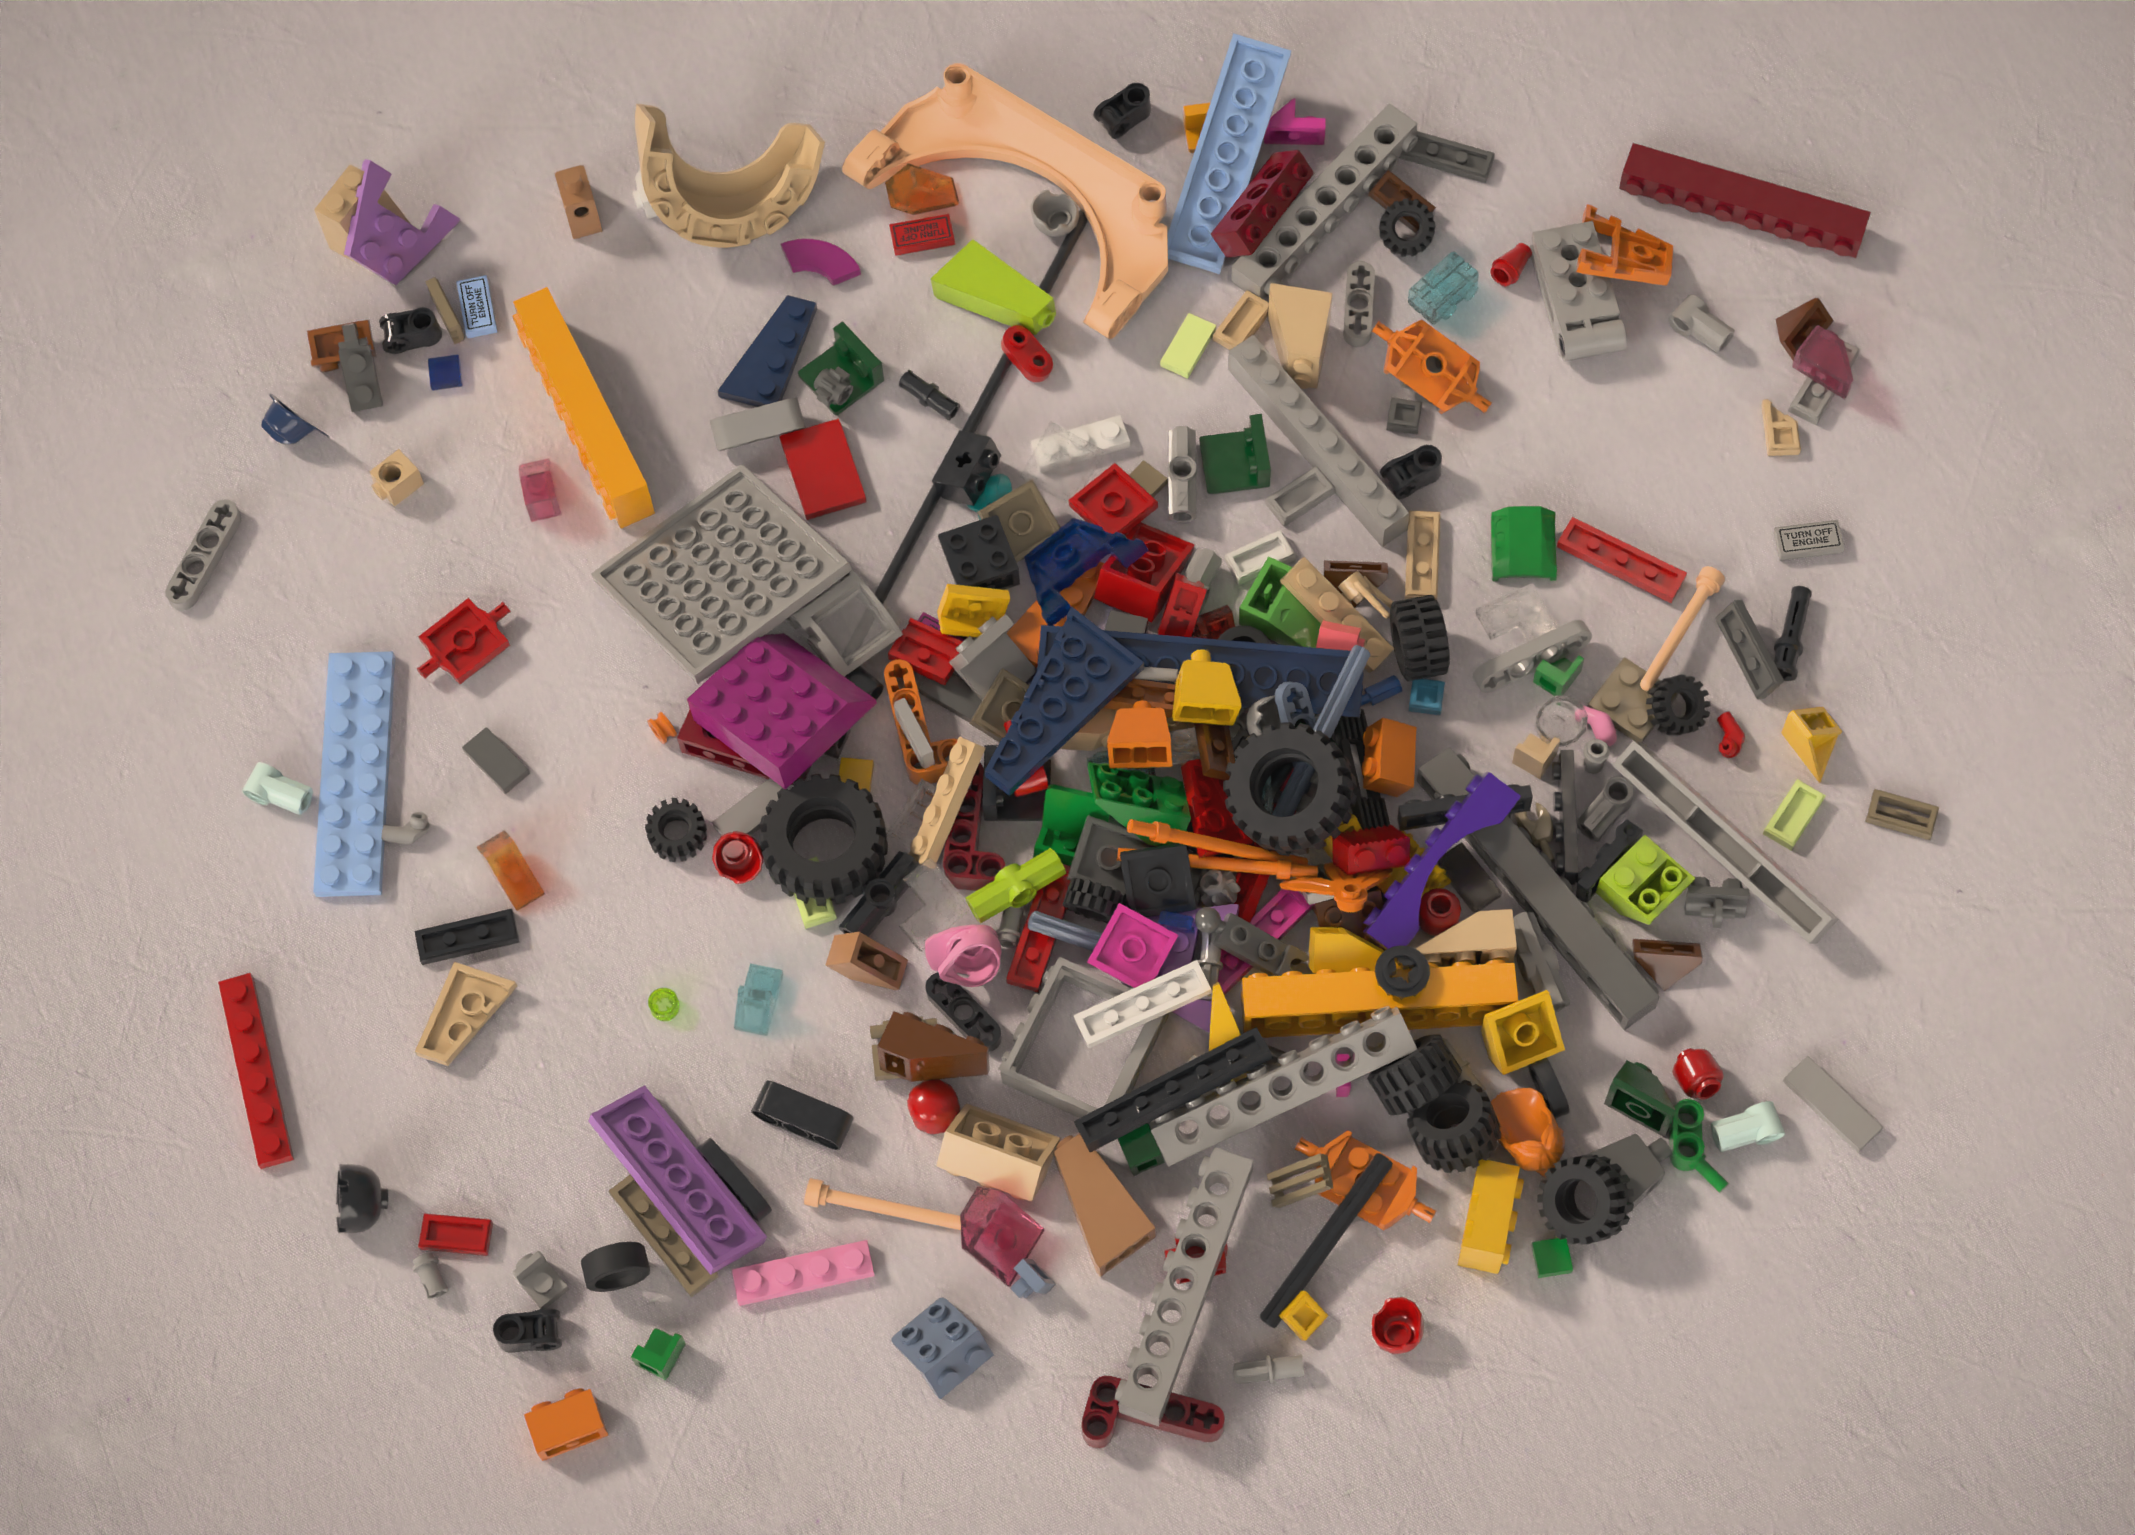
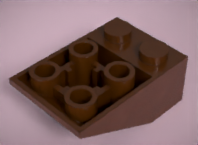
M893 1011L877 1049L880 1070L910 1082L988 1075L990 1071L989 1047H986L984 1042L975 1037L967 1036L965 1039L953 1034L954 1032L944 1025L935 1024L931 1026L926 1024L913 1013L903 1012V1014Z

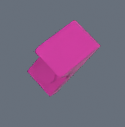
M1293 98L1271 116L1265 133L1264 144L1324 145L1326 118H1316L1314 116L1295 118L1296 98Z

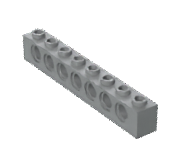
M1389 103L1287 208L1253 255L1241 256L1232 265V282L1246 292L1248 290L1262 299L1269 295L1270 284H1280L1287 274H1293L1298 268L1300 260L1307 253L1312 254L1316 250L1320 239L1326 233L1330 234L1336 229L1340 218L1346 212L1351 213L1356 208L1362 195L1365 192L1369 193L1387 170H1393L1402 151L1409 152L1413 149L1418 140V123ZM1380 142H1389L1390 144H1382ZM1362 162H1370L1371 164L1366 165L1362 164ZM1343 182H1350V183H1352V184H1350V185H1344V184H1342V183H1343ZM1329 202L1332 205H1323L1322 203ZM1303 223H1312L1313 225L1305 226ZM1291 243L1293 246H1284L1282 244ZM1264 264H1272V265H1274V266H1272V267H1264V266H1262V265H1264Z
M1390 1006L1380 1008L1371 1014V1019L1361 1024L1359 1021L1348 1023L1340 1028L1341 1033L1331 1038H1328L1327 1035L1318 1037L1309 1043V1048L1299 1053L1296 1050L1286 1052L1278 1057L1279 1062L1267 1068L1264 1064L1259 1065L1246 1073L1247 1077L1237 1082L1232 1079L1215 1088V1092L1205 1097L1201 1095L1186 1103V1106L1175 1111L1172 1110L1149 1122L1150 1130L1167 1165H1173L1418 1050L1397 1007L1391 1009ZM1379 1032L1384 1035L1383 1041L1379 1046L1370 1047L1366 1044V1039L1371 1033ZM1339 1048H1351L1353 1053L1350 1059L1347 1061L1336 1060L1335 1053ZM1315 1061L1322 1065L1317 1075L1308 1076L1303 1072L1305 1065L1309 1062ZM1277 1077H1288L1291 1080L1288 1088L1285 1090L1274 1089L1272 1083ZM1247 1091H1255L1260 1097L1255 1104L1246 1105L1241 1101L1242 1095ZM1222 1105L1227 1107L1229 1111L1223 1119H1214L1210 1116L1212 1108ZM1185 1120H1193L1198 1126L1193 1133L1185 1134L1179 1130L1180 1124Z
M1214 1147L1211 1157L1204 1156L1198 1173L1199 1176L1203 1177L1199 1189L1193 1187L1187 1201V1207L1191 1208L1187 1220L1181 1218L1176 1230L1175 1238L1179 1239L1176 1251L1169 1250L1165 1259L1163 1270L1167 1271L1164 1283L1157 1282L1151 1298V1302L1155 1303L1154 1310L1151 1316L1145 1314L1139 1334L1144 1337L1139 1348L1133 1347L1130 1353L1127 1367L1132 1368L1127 1381L1121 1379L1115 1394V1400L1119 1401L1120 1413L1159 1427L1253 1172L1254 1160ZM1215 1183H1222L1228 1188V1191L1222 1195H1216L1209 1188ZM1208 1214L1212 1215L1217 1221L1214 1225L1207 1227L1201 1225L1198 1222V1218ZM1192 1246H1199L1205 1253L1200 1258H1191L1186 1254V1250ZM1179 1278H1188L1192 1281L1193 1286L1188 1290H1179L1175 1287L1174 1283ZM1167 1310H1176L1181 1314V1318L1177 1322L1169 1323L1162 1318V1315ZM1156 1342H1163L1170 1349L1164 1355H1155L1151 1352L1150 1347ZM1150 1374L1157 1379V1383L1151 1388H1144L1139 1385L1138 1380L1141 1376Z

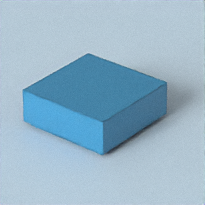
M1428 679L1412 681L1408 712L1441 716L1445 682Z

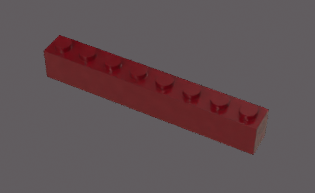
M1633 143L1619 189L1631 195L1645 196L1655 199L1662 204L1676 205L1693 213L1700 212L1713 216L1720 221L1734 222L1744 225L1751 230L1765 231L1782 239L1789 238L1805 243L1809 247H1819L1833 251L1840 256L1854 258L1857 257L1871 214L1867 210Z

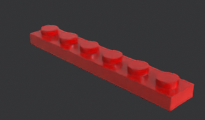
M251 973L219 981V989L258 1166L260 1169L292 1161L294 1160L254 977Z

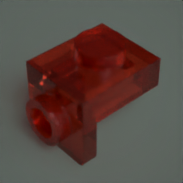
M1225 605L1199 615L1194 627L1195 631H1193L1191 637L1218 640L1220 635L1226 630L1235 627L1230 607Z

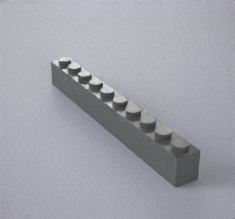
M1449 747L1419 767L1417 782L1430 798L1435 800L1446 794L1455 796L1469 794L1465 788L1474 775L1470 771V765L1465 757L1460 753L1456 754ZM1508 814L1499 824L1481 828L1464 837L1523 910L1528 913L1534 912L1543 934L1623 1030H1626L1656 1008L1660 996L1654 982L1647 977L1644 978L1639 973L1633 957L1627 952L1623 953L1618 948L1612 932L1607 927H1601L1594 919L1595 915L1586 902H1580L1573 894L1574 890L1565 877H1559L1552 869L1553 865L1549 857L1544 852H1538L1531 844L1532 840L1528 832L1523 827L1518 828L1511 820V814Z

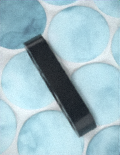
M939 972L931 975L925 985L928 1000L965 1038L972 1036L980 1040V1032L974 1026L977 1021H979V1026L985 1032L993 1030V1039L989 1041L985 1038L982 1042L985 1043L986 1047H989V1052L997 1049L1002 1039L998 1023L960 985L940 979ZM936 984L941 987L947 984V993L952 998L949 1005L948 998L943 993L939 992L935 995ZM959 1005H969L973 1009L972 1016L966 1020L956 1018L954 1010Z
M709 1138L697 1148L701 1156L755 1220L759 1222L772 1212L771 1207L713 1139Z

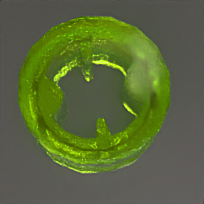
M658 988L649 996L648 1006L653 1017L657 1020L669 1021L678 1014L680 1003L675 992L671 989ZM662 998H668L669 1003L672 1005L670 1008L666 1006V1011H660L659 1006L656 1004L658 1001L662 1003Z

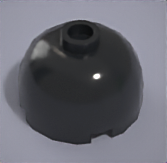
M339 1164L336 1205L338 1204L340 1217H336L337 1232H363L371 1228L378 1221L381 1209H388V1188H381L380 1179L373 1170L361 1165Z

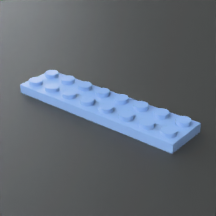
M1233 33L1168 231V259L1217 274L1221 273L1226 256L1211 236V233L1250 183L1291 56V50Z
M393 651L329 653L313 889L316 897L382 895L385 841L381 837L383 826L386 825L395 671V655Z

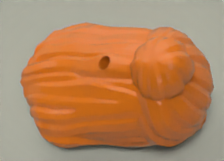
M1517 1088L1501 1092L1491 1101L1501 1126V1139L1497 1141L1512 1155L1515 1163L1521 1169L1536 1171L1541 1176L1546 1177L1545 1173L1547 1170L1555 1168L1554 1164L1561 1161L1560 1158L1565 1150L1564 1131L1558 1126L1555 1117L1544 1101L1543 1095L1533 1088Z

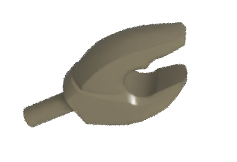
M1539 803L1535 804L1536 814L1539 819L1534 821L1527 817V812L1515 813L1518 828L1523 827L1531 837V844L1534 847L1541 846L1542 851L1549 857L1550 861L1554 862L1555 859L1548 844L1553 840L1554 825L1546 808Z

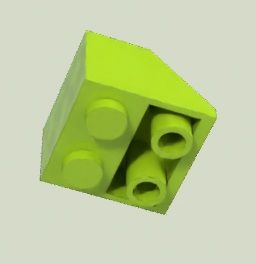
M1644 835L1600 878L1596 894L1620 915L1650 925L1695 880V877L1649 837Z

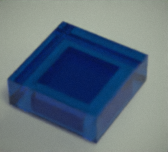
M459 354L428 358L429 380L432 391L463 386Z
M1167 911L1160 912L1159 925L1168 930L1195 934L1196 924L1192 916Z

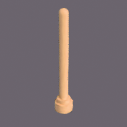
M1709 566L1702 568L1696 578L1697 590L1640 682L1643 690L1649 691L1653 688L1707 597L1719 592L1725 582V577L1719 570Z
M810 1178L805 1193L804 1205L818 1208L819 1205L826 1206V1203H832L958 1230H964L968 1226V1220L963 1216L832 1190L830 1185L824 1184L823 1180Z

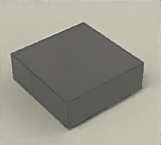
M1391 397L1386 430L1418 434L1422 402Z

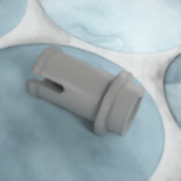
M1593 739L1584 746L1583 754L1585 758L1583 759V766L1586 765L1585 771L1596 774L1603 769L1604 762L1609 758L1610 754L1609 746L1604 741Z
M1010 906L1003 910L1000 928L996 930L1002 947L1013 948L1019 942L1021 937L1019 929L1022 914L1024 913L1023 907L1013 908Z
M430 1252L413 1260L415 1266L412 1269L414 1273H418L426 1291L427 1299H434L447 1293L448 1287L445 1285L437 1266L439 1263L438 1257H434Z

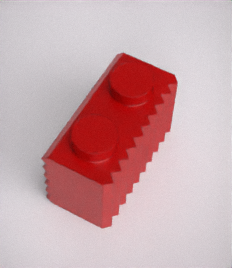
M1391 824L1388 827L1384 825L1382 828L1378 826L1376 829L1371 827L1370 830L1365 828L1364 831L1361 829L1358 831L1353 830L1352 832L1347 830L1346 833L1342 832L1336 839L1332 837V861L1336 867H1339L1347 875L1405 867L1410 861V838Z

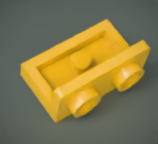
M947 584L937 610L941 633L954 636L979 637L982 633L978 628L991 617L999 620L1005 615L1010 602L1009 590Z

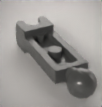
M1203 907L1195 915L1196 927L1201 932L1217 933L1213 942L1214 945L1261 972L1268 974V976H1282L1283 973L1291 971L1290 964L1297 965L1309 960L1307 953L1291 944L1283 943L1233 913L1226 914L1222 921L1220 913L1215 908Z

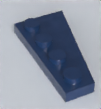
M787 295L717 391L718 396L755 407L782 401L816 314L817 303Z

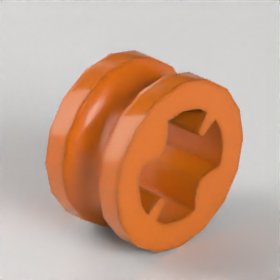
M662 712L657 714V719L653 720L650 718L647 720L652 732L662 744L667 742L669 736L673 738L677 736L673 725Z

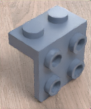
M944 1297L937 1299L891 1339L893 1345L920 1371L932 1392L939 1399H942L994 1356L980 1331Z

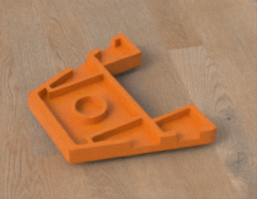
M1587 204L1583 213L1582 223L1593 221L1596 232L1612 237L1611 254L1609 257L1582 248L1578 257L1576 272L1667 286L1672 274L1673 245L1639 228L1634 233L1621 226L1622 220L1612 215L1608 220L1596 214L1598 208Z

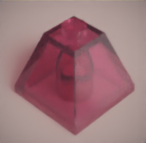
M977 1186L960 1214L962 1249L1005 1286L1010 1287L1018 1275L1013 1268L1022 1259L1029 1257L1045 1229L1003 1192Z

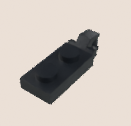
M1628 819L1616 828L1615 840L1611 844L1605 843L1596 855L1597 861L1591 868L1588 866L1584 867L1577 876L1575 882L1577 883L1576 897L1586 903L1596 894L1600 878L1642 837L1643 830Z

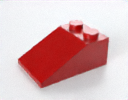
M1140 522L1128 532L1101 567L1094 599L1132 615L1148 618V621L1152 623L1164 607L1170 595L1176 573H1182L1194 550L1195 544Z

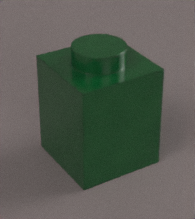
M1148 1123L1118 1138L1133 1176L1165 1163Z

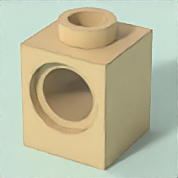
M400 449L369 471L374 482L371 488L382 501L387 498L394 507L424 484L418 468ZM400 477L395 482H389L392 478Z

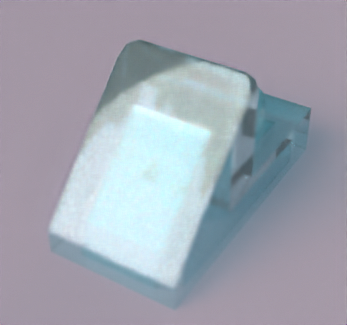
M750 963L744 986L740 985L738 989L734 1023L735 1030L764 1036L768 1035L784 976L783 970Z

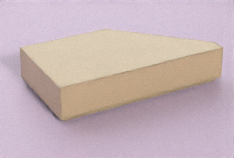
M1763 399L1761 406L1767 456L1799 455L1801 446L1798 422L1788 414L1784 415L1773 407L1772 402L1768 399Z

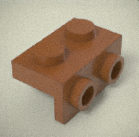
M370 320L351 322L357 325L359 339L367 337L368 345H371L373 358L377 357ZM346 324L307 330L312 367H320V372L339 369L338 364H341L338 343L345 341L342 326Z

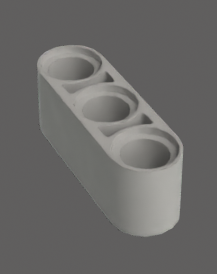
M797 397L710 420L718 451L806 428Z

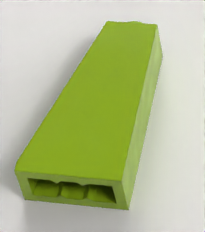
M974 239L930 278L933 294L937 299L1009 326H1023L1033 335H1036L1043 328L1050 326L1056 316L1054 298Z

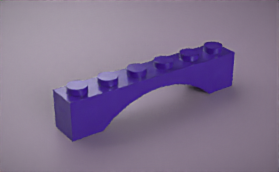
M1486 772L1482 777L1476 774L1465 788L1469 794L1463 802L1460 803L1456 800L1445 814V817L1449 819L1441 830L1436 827L1424 842L1428 845L1421 856L1416 853L1404 868L1408 874L1401 883L1397 880L1392 883L1384 894V897L1388 900L1379 910L1377 907H1374L1363 923L1367 927L1363 933L1385 950L1399 945L1407 946L1419 931L1421 896L1427 879L1438 860L1452 845L1466 835L1481 828L1501 823L1521 796L1492 773Z

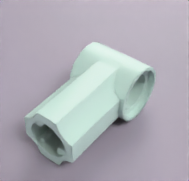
M258 762L242 789V793L256 803L262 805L272 803L301 815L304 811H307L311 804L313 790L307 785L284 777L274 767Z
M1773 1101L1755 1104L1747 1108L1744 1113L1714 1121L1710 1125L1714 1143L1720 1152L1754 1142L1757 1145L1768 1144L1785 1135Z

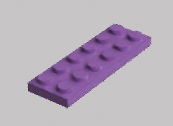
M645 1085L590 1115L588 1122L710 1275L765 1243L767 1236Z

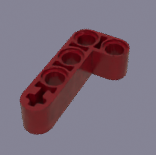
M980 762L972 779V790H967L961 807L971 805L974 809L966 813L959 810L945 842L943 858L945 880L949 886L955 889L977 891L995 880V876L989 877L983 874L987 869L995 868L1000 871L1005 867V861L999 854L978 851L983 812L984 768ZM960 835H967L970 837V839L965 843H959L955 841V839ZM957 865H962L967 868L964 872L959 874L953 873L951 871V869Z
M1104 1375L1098 1377L1091 1386L1081 1423L1082 1436L1087 1445L1093 1448H1102L1111 1442L1118 1419L1203 1442H1214L1224 1432L1225 1416L1222 1409L1213 1403L1171 1392L1165 1412L1170 1407H1179L1184 1411V1416L1180 1420L1175 1421L1168 1419L1164 1412L1158 1427L1120 1413L1118 1400L1113 1399L1110 1402L1101 1401L1097 1397L1098 1393L1105 1388H1110L1116 1393L1121 1378ZM1139 1384L1144 1388H1151L1150 1386ZM1190 1411L1195 1412V1418H1193V1425H1189ZM1213 1417L1214 1424L1211 1425L1210 1429L1204 1428V1422H1206L1207 1418ZM1094 1422H1102L1107 1426V1430L1102 1435L1094 1436L1090 1434L1088 1427Z

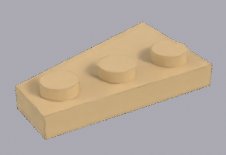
M454 962L416 1047V1055L449 1066L518 987L516 982Z

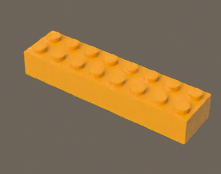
M548 287L513 301L516 314L512 315V318L518 329L517 333L523 347L528 349L535 371L540 373L543 387L548 397H552L555 411L560 421H564L565 429L572 445H576L579 459L584 469L588 470L591 476L590 480L595 492L601 496L604 502L602 504L610 520L616 519L620 529L655 514L647 483Z
M1491 960L1483 965L1457 962L1447 967H1438L1436 964L1428 963L1430 976L1426 988H1423L1415 997L1409 996L1402 1000L1397 996L1387 995L1385 990L1378 986L1375 971H1370L1366 967L1351 969L1350 972L1336 973L1333 969H1323L1317 971L1316 974L1303 975L1299 971L1285 972L1282 976L1254 973L1249 975L1248 978H1242L1241 1008L1243 1034L1257 1027L1263 1038L1341 1033L1340 1028L1353 1021H1359L1361 1024L1371 1019L1373 1012L1386 1006H1390L1391 1009L1395 1007L1399 1009L1408 1030L1482 1026L1484 1015L1518 1002L1515 963H1506L1504 960ZM1396 965V974L1392 978L1402 977L1408 983V973L1412 969L1403 970L1401 966Z

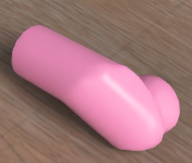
M1584 705L1578 708L1576 719L1591 725L1596 739L1604 741L1608 746L1614 745L1617 735L1611 717L1605 712Z

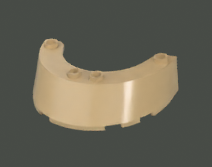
M636 104L635 131L643 188L649 204L656 215L680 237L709 247L728 248L747 245L751 243L750 240L759 238L767 233L771 235L789 222L788 218L800 204L803 206L810 195L818 175L825 141L810 124L788 123L779 130L770 147L758 159L747 166L728 172H709L688 164L676 153L668 136L665 114L661 109L652 105Z

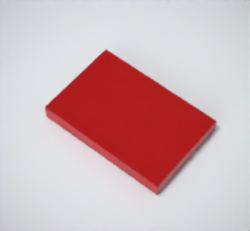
M839 418L779 436L806 520L867 502Z

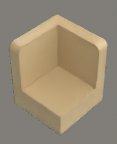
M1530 733L1523 744L1518 743L1512 763L1541 779L1557 755L1560 739L1554 737L1550 744Z

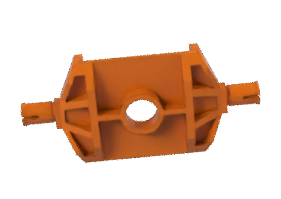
M1422 319L1400 332L1398 330L1393 332L1380 321L1372 329L1371 332L1387 341V345H1389L1383 372L1386 375L1392 374L1439 408L1438 412L1440 414L1449 411L1464 401L1470 402L1483 413L1492 404V402L1476 392L1478 390L1476 384L1480 371V361ZM1427 358H1438L1442 364L1441 371L1438 373L1430 372L1426 367Z
M1349 1130L1320 1148L1301 1137L1295 1148L1296 1151L1308 1157L1320 1153L1328 1155L1333 1188L1318 1195L1338 1206L1375 1154L1380 1153L1384 1155L1353 1138L1352 1132ZM1386 1156L1393 1163L1392 1167L1357 1216L1382 1230L1392 1227L1405 1215L1410 1216L1411 1213L1430 1224L1437 1210L1418 1202V1199L1415 1198L1417 1167L1412 1166L1410 1169ZM1323 1176L1316 1178L1314 1184L1323 1181Z

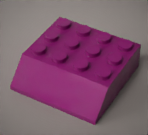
M785 633L767 634L755 638L740 649L687 698L696 723L785 790L877 704L876 699Z

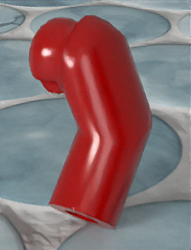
M1728 711L1716 719L1725 733L1722 742L1719 743V751L1724 757L1733 758L1741 752L1745 733L1731 712Z

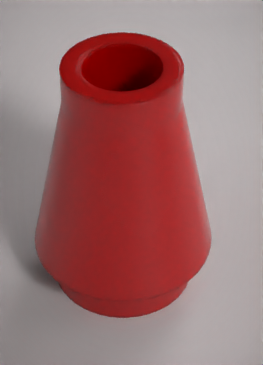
M1518 243L1513 249L1494 260L1490 271L1494 281L1502 286L1516 283L1527 261L1532 256L1530 247L1524 243Z

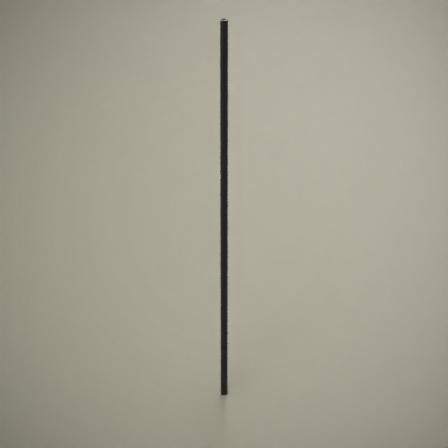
M1081 209L1076 227L1066 235L1039 285V288L1047 294L1050 293L1088 222ZM1013 337V339L1016 342H1023V340L1020 337ZM1005 353L1002 354L962 431L975 433L1012 364V361ZM934 484L874 593L882 605L941 497ZM867 608L841 655L843 659L861 647L875 620Z

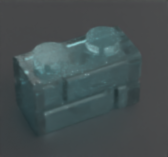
M1455 251L1451 252L1409 289L1408 303L1432 325H1435L1442 318L1447 320L1456 311L1457 304L1463 299L1469 301L1477 293L1479 273L1469 263H1465L1464 259Z

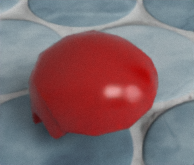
M733 831L722 835L715 843L712 861L720 876L732 880L735 884H743L754 880L761 872L763 854L761 846L755 838L744 832Z
M940 1079L926 1080L916 1085L910 1091L907 1100V1107L915 1127L932 1135L944 1133L961 1111L955 1090L950 1084Z
M1405 1297L1386 1299L1382 1309L1378 1313L1373 1314L1372 1337L1380 1349L1394 1355L1413 1350L1423 1338L1424 1319L1421 1311L1415 1302Z

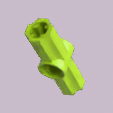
M1049 848L1022 865L1014 863L1005 866L997 873L993 882L968 895L965 899L972 914L981 924L1010 906L1019 908L1028 904L1035 898L1039 889L1066 874V871L1056 852Z

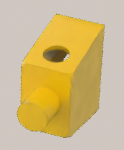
M1207 650L1194 651L1191 654V660L1183 661L1176 679L1172 720L1233 726L1242 706L1230 666L1226 663L1211 662V654Z

